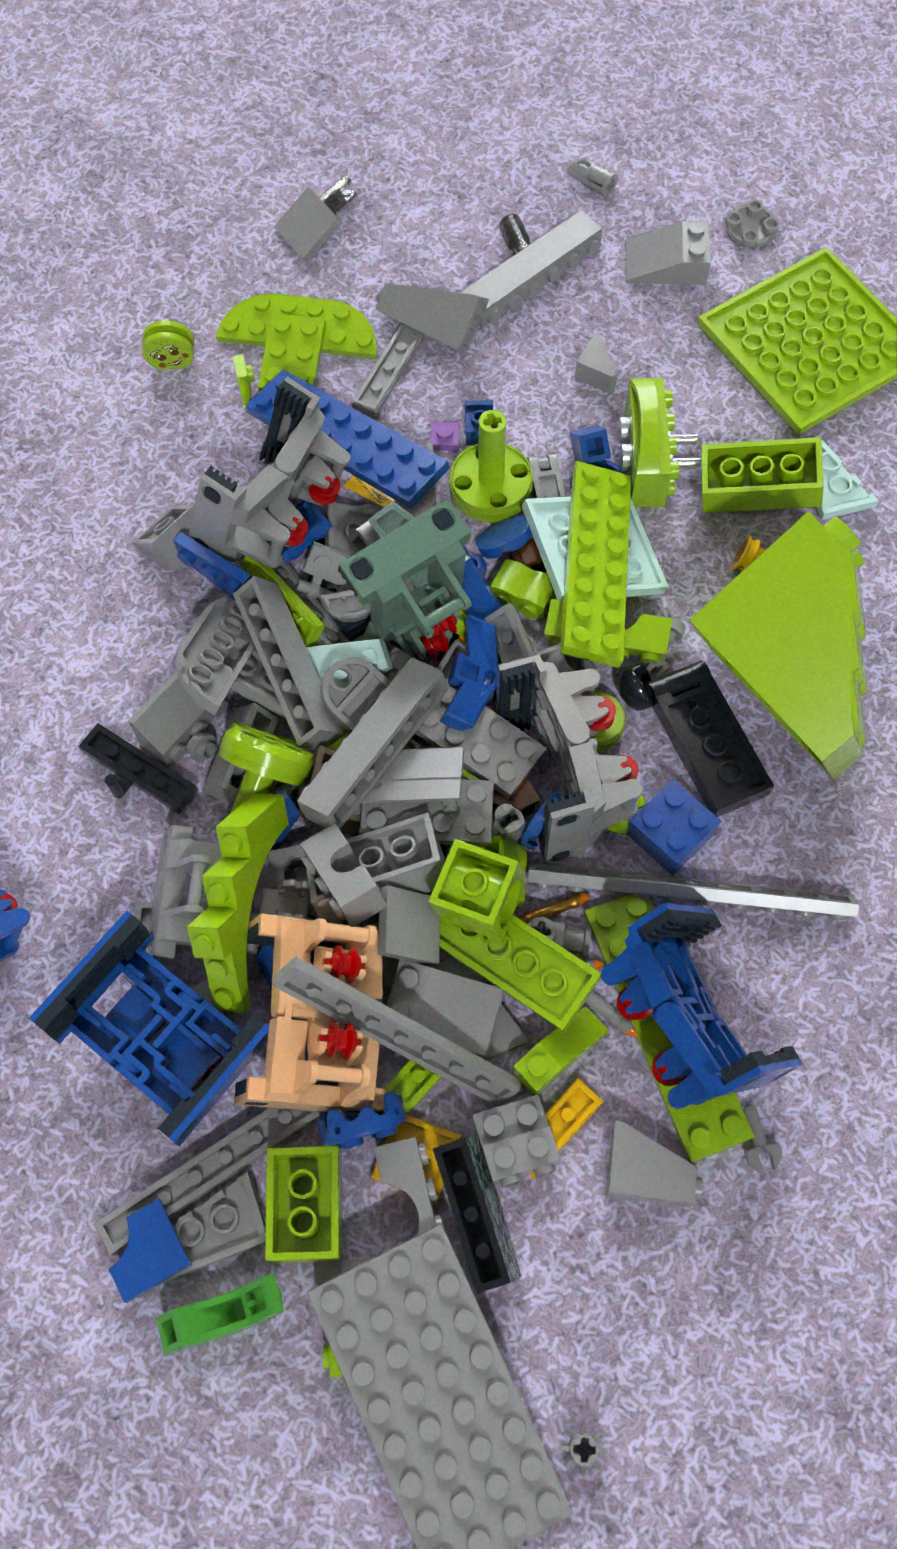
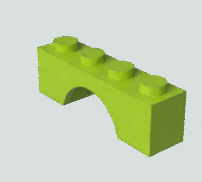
M551 599L544 635L545 640L550 641L551 646L557 645L561 641L562 600ZM642 614L633 626L625 630L624 658H628L629 655L640 656L641 661L653 664L659 663V660L665 661L673 619Z

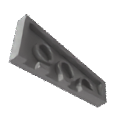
M248 1172L237 1178V1181L224 1190L221 1189L212 1195L208 1201L193 1211H189L173 1224L192 1265L161 1284L265 1244L266 1226Z

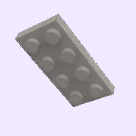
M445 678L448 691L415 734L435 748L464 747L463 768L480 780L494 781V790L510 799L544 756L547 748L487 706H485L476 724L471 729L459 731L441 723L440 719L459 689L449 684Z
M462 780L460 801H457V812H444L442 801L362 804L360 835L429 812L440 845H452L454 840L457 839L474 846L491 847L494 781Z

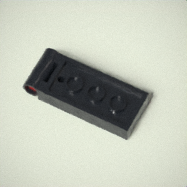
M700 660L646 682V693L649 700L655 705L653 709L709 811L716 817H720L770 795L774 784L711 675L706 662Z

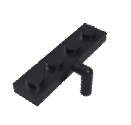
M99 723L96 724L78 746L81 752L122 777L120 781L114 774H109L105 778V783L115 798H122L130 787L134 785L174 812L180 814L198 791L195 784Z

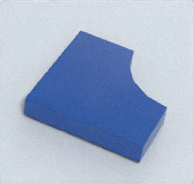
M160 1199L126 1217L129 1227L128 1245L120 1260L109 1268L124 1303L132 1301L192 1265Z

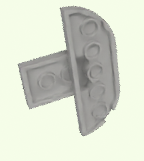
M223 597L211 602L204 609L184 639L176 655L175 668L181 685L194 700L197 707L207 710L213 715H216L230 689H232L244 698L250 699L270 712L286 719L236 601H227L228 597Z

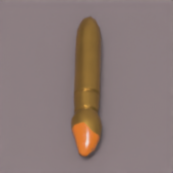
M584 892L573 893L567 899L558 900V902L556 901L522 914L518 918L527 924L536 917L550 918L568 911L570 908L576 909L590 899V895Z

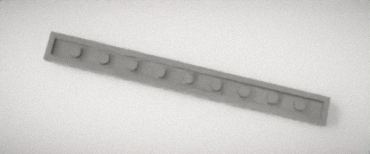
M529 861L527 882L534 883L535 887L544 889L553 888V885L566 886L567 890L573 892H584L585 888L597 889L600 894L611 896L617 895L618 892L631 893L632 897H639L641 899H649L650 895L663 896V899L669 902H682L683 899L696 900V903L705 906H714L716 902L729 903V906L735 909H748V906H758L763 911L780 913L781 909L794 910L795 914L801 916H814V913H824L829 918L846 920L847 916L858 917L860 904L853 895Z

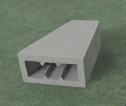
M614 1121L611 1132L606 1196L691 1208L695 1204V1199H701L702 1178L697 1177V1167L625 1122Z

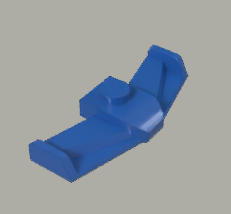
M470 614L464 619L467 655L459 652L454 657L448 680L449 684L459 689L440 719L441 723L459 731L474 727L492 693L497 689L498 681L496 626Z

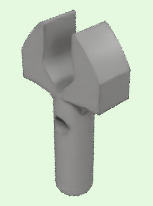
M753 1104L746 1105L743 1111L755 1136L752 1139L753 1143L750 1150L744 1152L746 1162L754 1170L762 1173L764 1170L759 1154L763 1149L764 1152L769 1154L772 1168L775 1170L783 1154L780 1143L772 1144L766 1140L756 1106Z

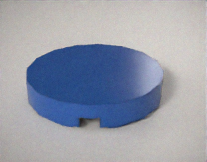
M511 517L486 529L478 537L476 545L481 556L498 558L503 555L501 551L509 549L510 552H514L525 545L531 538L532 532L526 517Z
M556 791L547 800H550L552 804L553 798L557 797L558 802H560V796L563 795ZM545 802L533 817L521 840V845L530 851L538 847V844L535 843L538 837H543Z

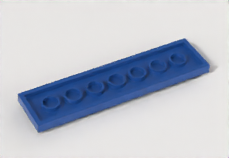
M284 369L245 406L251 416L269 426L274 410L273 404L277 388L286 377H289L320 397L318 408L325 416L322 431L339 446L348 451L351 456L350 462L344 467V470L410 509L450 469L447 460Z

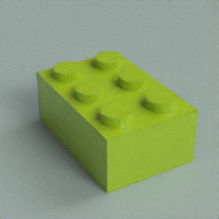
M339 1146L267 1148L265 1261L269 1264L342 1261V1151Z

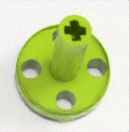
M488 410L481 414L479 418V443L465 449L456 458L449 479L450 495L453 504L466 516L474 520L490 522L491 524H496L519 514L523 510L522 505L525 499L531 498L533 475L530 464L520 451L506 444V417L497 410Z
M233 722L231 728L224 732L220 743L219 756L233 765L245 769V773L230 814L253 794H268L273 780L293 785H304L314 764L313 754L309 753L305 748L298 747L297 743L293 740Z

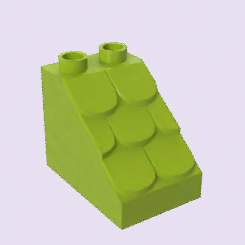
M808 511L690 618L689 621L709 648L834 780L863 755L862 748L866 745L861 698L867 693L862 641L866 638V627L861 587L857 575V570L866 562L857 551V548L861 546L860 540L841 519L834 516L823 526Z

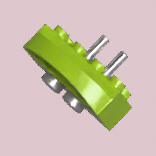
M630 378L624 417H620L618 420L619 443H626L620 447L621 471H628V475L631 476L630 497L635 507H665L667 496L675 495V479L679 477V468H700L701 465L700 458H673V455H676L677 445H697L699 439L697 434L671 435L670 431H674L675 415L674 413H669V408H672L673 391L665 390L664 378Z

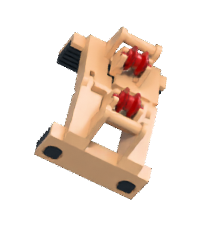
M263 913L249 922L247 944L274 947L271 1015L275 1018L269 1021L264 1078L248 1077L236 1082L234 1105L329 1112L337 1108L344 1114L359 1115L364 1107L372 1108L375 1113L384 1111L386 1089L376 1088L380 1043L363 1035L362 1031L354 1029L352 1023L344 1025L273 987L274 975L295 956L311 964V952L314 950L313 966L377 1001L382 1000V955H378L379 929L371 925L352 927L350 925L329 923L325 919L320 918L307 920ZM307 1043L308 1060L304 1061L305 1047ZM316 1080L338 1082V1086L316 1085L314 1083Z

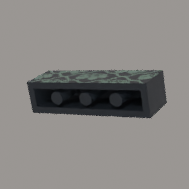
M478 1136L464 1137L433 1148L477 1294L512 1283L522 1277Z

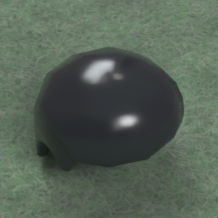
M644 663L632 665L624 669L618 683L620 697L627 706L636 711L654 706L649 700L645 689V684L651 681V677Z

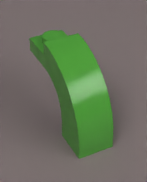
M275 1274L262 1276L226 1294L174 1308L156 1317L164 1355L196 1347L276 1318L277 1314L284 1312L282 1294L277 1285Z

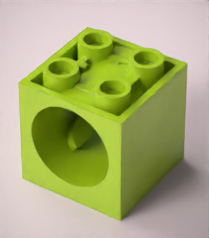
M455 839L428 902L441 920L502 942L527 879L519 861Z

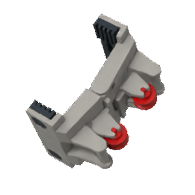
M286 377L277 388L272 418L259 457L261 461L265 459L264 463L268 465L246 487L241 485L237 490L236 481L231 483L232 479L230 477L225 480V474L222 473L219 476L220 471L216 470L213 472L214 467L210 466L200 478L188 537L227 561L235 563L242 555H246L270 568H277L281 565L283 546H298L304 542L308 531V523L294 507L296 499L298 498L319 506L332 504L336 501L342 485L341 476L344 467L349 464L351 459L348 451L339 446L322 431L325 416L318 408L320 397L289 377ZM321 458L333 463L331 470ZM265 540L271 541V545H269Z
M538 654L498 665L496 713L515 727L520 728L521 731H524L525 726L527 730L531 729L532 721L534 728H537L539 735H541L554 765L559 770L564 795L560 796V802H558L557 797L553 798L552 804L550 800H546L544 833L540 840V851L544 863L551 864L585 854L586 849L597 840L600 831L633 817L637 813L638 805L636 801L642 795L643 785L637 780L639 768L633 758L624 754L616 756L598 755L596 751L597 740L596 738H590L599 731L609 729L614 722L616 707L612 700L604 696H596L595 688L599 685L601 679L600 673L592 668L559 673L554 663L543 662Z

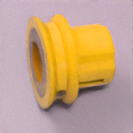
M748 535L740 545L733 559L731 569H739L741 573L766 550L760 547L761 540L757 539L754 541L752 536Z

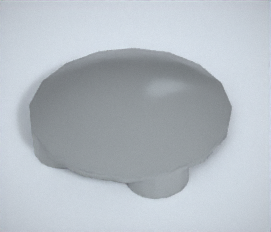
M752 199L748 204L734 208L728 213L726 218V231L730 238L746 247H760L768 244L775 238L779 227V220L775 218L770 210L763 207V203L757 199Z

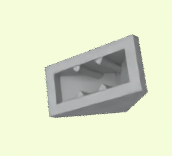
M595 333L576 361L575 379L607 393L615 392L617 374L600 333Z

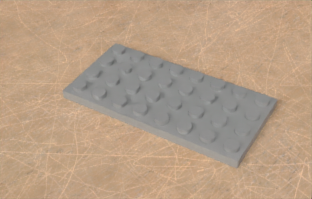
M442 1224L307 1291L417 1549H511L573 1515Z

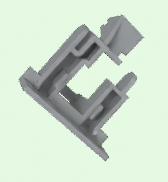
M173 824L163 832L149 932L155 939L146 947V952L154 959H174L176 944L191 946L187 926L204 911V907L201 906L204 888L202 875L222 858L219 844L191 840L193 827ZM266 858L263 868L268 867L269 859ZM184 873H190L192 875L187 905L180 906ZM289 879L277 883V890L264 887L257 890L254 894L253 910L250 913L249 922L261 913L306 919L310 892L308 882H296L294 879ZM247 944L246 953H257L258 946Z

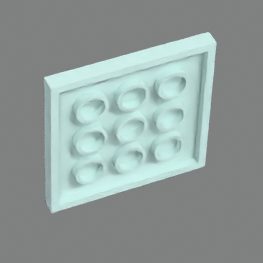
M571 497L525 499L522 505L523 512L557 600L563 601ZM630 497L626 597L664 594L669 586Z

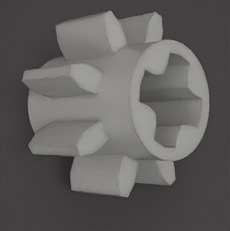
M585 1423L581 1424L579 1434L575 1435L571 1430L567 1429L566 1434L570 1438L569 1444L559 1446L560 1450L569 1452L570 1455L565 1466L570 1468L576 1462L580 1465L579 1471L582 1476L586 1474V1466L591 1464L600 1470L601 1466L597 1461L598 1455L608 1453L607 1449L599 1447L596 1442L602 1433L596 1431L592 1436L587 1435ZM585 1437L586 1443L593 1446V1453L587 1454L586 1460L581 1461L580 1455L573 1452L574 1445H580L581 1438Z

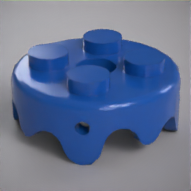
M389 1091L384 1095V1111L375 1113L372 1108L364 1107L359 1115L347 1114L346 1118L345 1114L336 1108L329 1112H320V1120H317L316 1123L323 1145L331 1146L337 1144L339 1148L345 1150L363 1144L364 1136L371 1135V1138L377 1137L378 1139L397 1133L396 1125L405 1122L407 1115L401 1095H397L395 1091Z

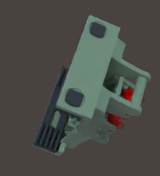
M448 498L339 563L338 572L342 574V578L346 580L347 585L354 591V595L356 597L359 596L361 605L365 606L371 602V614L365 619L357 622H343L335 618L332 619L350 642L381 639L385 641V644L391 642L394 647L423 663L430 658L436 661L438 659L437 654L441 651L444 653L448 652L449 646L455 641L452 633L457 632L456 625L459 616H461L459 610L462 608L467 610L472 606L468 595L462 588L466 552L462 545L470 541L471 531ZM429 566L427 575L429 581L417 588L414 585L415 589L409 592L404 580ZM406 643H408V645L413 649V651L416 654H412Z

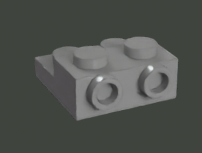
M539 1094L472 1114L493 1185L500 1183L502 1188L521 1183V1176L535 1173L536 1177H542L556 1171L555 1166L560 1164L561 1158L551 1127L548 1125Z

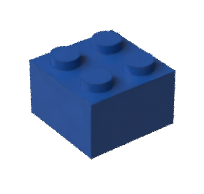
M672 779L629 820L627 835L668 873L674 876L716 834L721 820L677 781Z

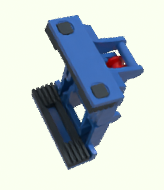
M126 911L35 1010L29 1019L58 1044L70 1032L76 1035L169 1114L158 1129L180 1147L268 1042L269 1025L258 1015L254 1014L246 1025L240 1029L144 951L155 938L139 919ZM121 974L132 987L104 1017L92 1005ZM165 1021H167V1022L169 1023V1025L163 1030V1032H162V1033L157 1037V1039L152 1043V1045L155 1047V1048H153V1047L149 1044V1042L155 1037V1035H156V1034L162 1029V1027L166 1024ZM220 1056L222 1061L213 1069L211 1065ZM206 1071L212 1072L204 1081L202 1078L203 1074ZM197 1081L201 1082L202 1085L194 1093L191 1090Z

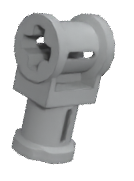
M536 917L528 923V925L537 931L543 932V935L567 951L578 952L582 956L588 957L591 927H585L584 930L565 928V923L552 922L545 917Z

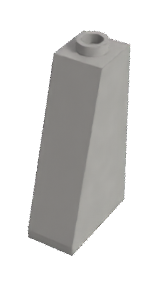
M385 283L378 293V304L375 310L456 350L468 351L489 299L473 294Z

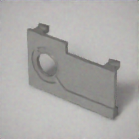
M464 747L402 749L352 815L361 814V804L442 801L444 812H457V801H460Z

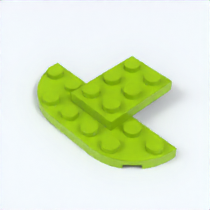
M274 293L259 294L235 305L222 319L216 333V339L219 342L265 347L258 382L259 392L283 369L315 387L321 353L377 359L375 334L366 317L351 305L331 299Z

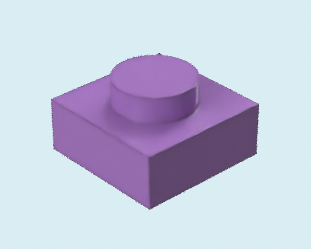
M432 421L430 443L433 444V450L458 451L460 422Z

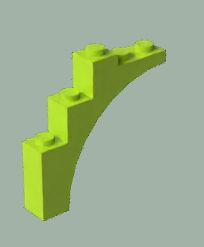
M253 794L215 826L222 858L202 875L208 907L187 926L194 958H203L213 1005L218 1011L245 1013L251 1007L246 960L248 924L256 885L267 855L279 835L289 825L283 794Z

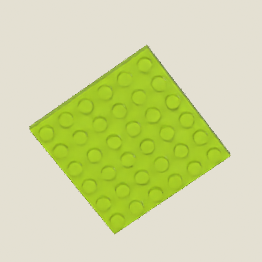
M828 247L821 249L698 316L697 325L797 435L802 434L897 379V318Z

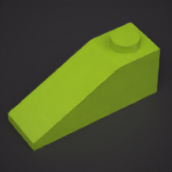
M585 1006L577 1013L565 1032L558 1028L555 1029L513 1066L512 1074L520 1079V1083L532 1096L541 1095L605 1036L609 1029Z

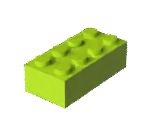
M821 437L702 444L703 513L822 507L824 485Z

